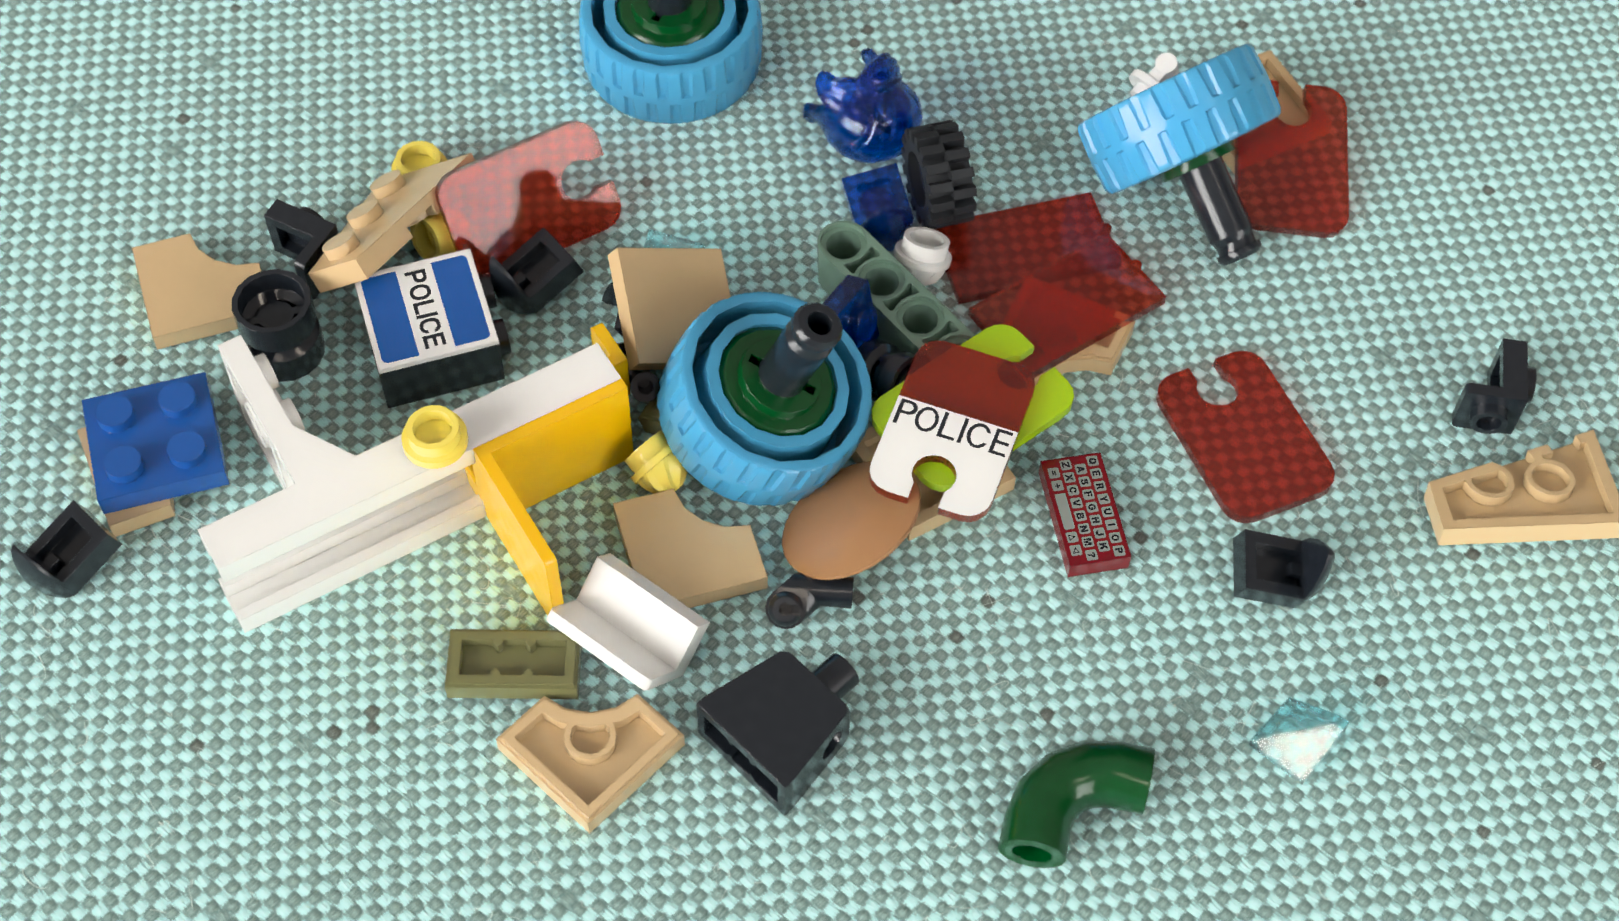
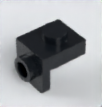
M276 199L264 214L274 249L283 255L295 259L294 267L297 275L305 280L311 291L312 298L316 299L320 292L308 273L324 254L322 251L323 245L329 239L339 234L337 226L325 220L320 214L308 207L297 208Z
M1503 338L1487 372V385L1467 383L1464 386L1452 412L1453 426L1473 429L1484 434H1512L1526 404L1531 402L1536 387V368L1528 366V342Z

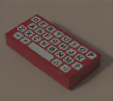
M1101 453L1040 461L1038 473L1067 577L1129 568L1131 554Z

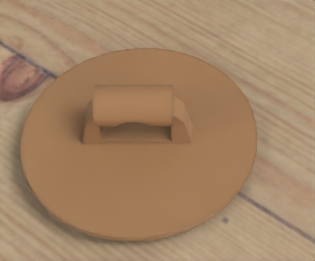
M871 461L842 468L824 486L817 488L808 497L799 500L791 511L785 523L782 536V548L787 561L798 573L819 580L849 577L878 564L905 540L917 520L921 505V493L915 478L912 476L914 483L907 498L888 492L875 484L869 471Z

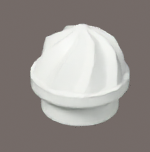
M911 227L905 230L903 239L896 243L894 257L924 286L935 284L951 265L952 255L948 251L950 240L946 235L935 229Z

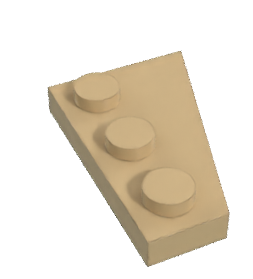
M472 153L405 174H401L399 170H393L374 180L369 187L372 192L363 203L353 208L347 214L346 219L348 223L339 234L329 239L323 245L322 251L324 254L308 273L319 292L323 293L369 279L413 238L408 227L415 225L429 215L438 214L451 202L445 191L451 186L460 183L463 185L470 184L482 173Z
M1594 430L1575 435L1572 444L1552 450L1546 444L1528 450L1525 459L1501 466L1490 462L1430 481L1424 495V502L1438 545L1619 538V492Z

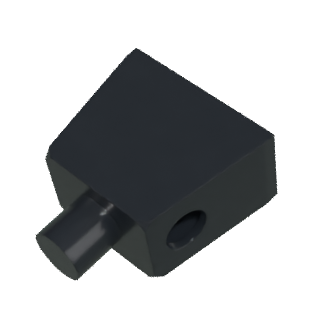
M780 651L697 702L698 733L785 816L794 808L846 742L849 736L851 711L841 698L859 684V677L852 665L836 653H833L811 672L790 652Z

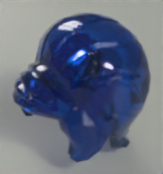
M865 48L861 51L865 67L857 78L851 76L835 77L830 72L823 70L818 73L815 85L817 94L823 104L806 103L803 106L802 113L806 121L817 123L821 127L828 143L842 156L860 163H884L901 155V147H904L902 143V135L905 134L904 130L921 126L923 112L918 96L902 80L903 75L900 73L897 59L891 57L889 53L877 55L871 48Z

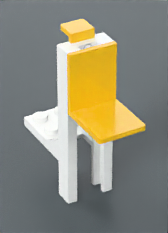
M599 323L590 328L591 346L452 410L466 425L468 445L464 454L456 462L437 469L420 467L411 462L403 449L402 434L358 455H354L306 432L292 400L289 397L282 400L276 388L280 387L266 355L261 353L253 357L241 335L219 344L218 348L241 414L283 487V490L197 529L204 547L213 559L221 576L218 581L244 633L486 516L547 616L552 607L564 604L557 559L526 509L625 461L634 452L628 396L631 394L628 360L604 324Z

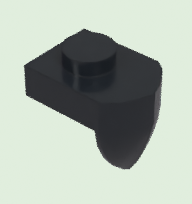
M544 227L501 264L491 255L488 265L489 276L497 298L508 310L520 314L537 313L584 272L576 260Z
M73 500L30 547L14 542L11 547V554L18 572L28 585L52 597L68 598L76 595L119 549L122 543L88 509Z
M1245 529L1233 538L1234 597L1297 608L1315 596L1322 588L1331 571L1335 553L1320 539L1308 538L1301 541Z

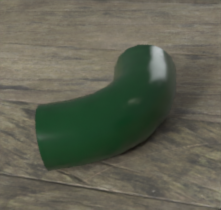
M1080 741L1048 753L1017 783L1004 814L998 845L999 852L1004 857L1026 866L1038 868L1058 867L1066 862L1071 829L1076 817L1082 812L1092 808H1111L1142 815L1151 784L1155 749L1121 741Z

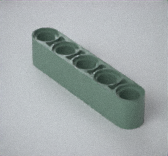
M845 220L828 224L820 231L817 239L818 282L873 339L877 338L893 344L901 352L908 351L926 358L931 364L975 336L964 323L865 228L855 222ZM1004 365L998 371L997 378L1004 387L1016 392L1027 391V386L1022 379L1007 365Z

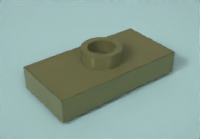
M450 629L445 678L447 698L541 699L546 696L549 699H579L582 646L560 630Z

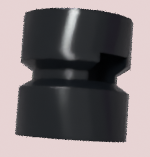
M281 269L264 270L245 279L237 287L232 297V313L238 331L253 357L264 353L276 374L278 382L293 381L308 375L320 364L325 353V342L319 320L316 317V309L311 291L305 280L293 272Z

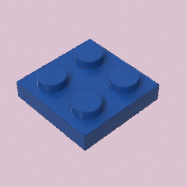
M206 372L82 400L97 501L103 514L230 484L211 386Z

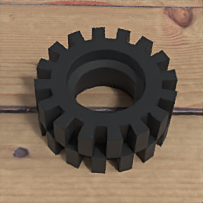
M946 120L905 129V134L902 135L904 147H901V155L905 160V164H902L903 174L907 176L908 183H906L907 193L911 194L910 203L913 211H916L918 223L922 224V227L938 229L971 222L975 217L974 211L977 209V203L974 199V196H977V190L972 181V177H975L973 166L970 167L968 160L971 155L969 148L964 147L965 137L962 131H959V125L953 122V120Z

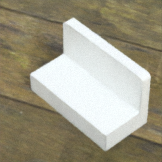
M611 553L596 558L577 599L552 607L546 618L547 622L643 690H650L683 676L710 624L709 621Z

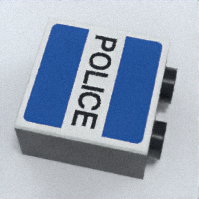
M470 248L378 270L369 279L354 283L388 409L505 379L501 355L511 353L509 337L503 318L492 320L489 309L497 307L493 285L489 273L478 275Z

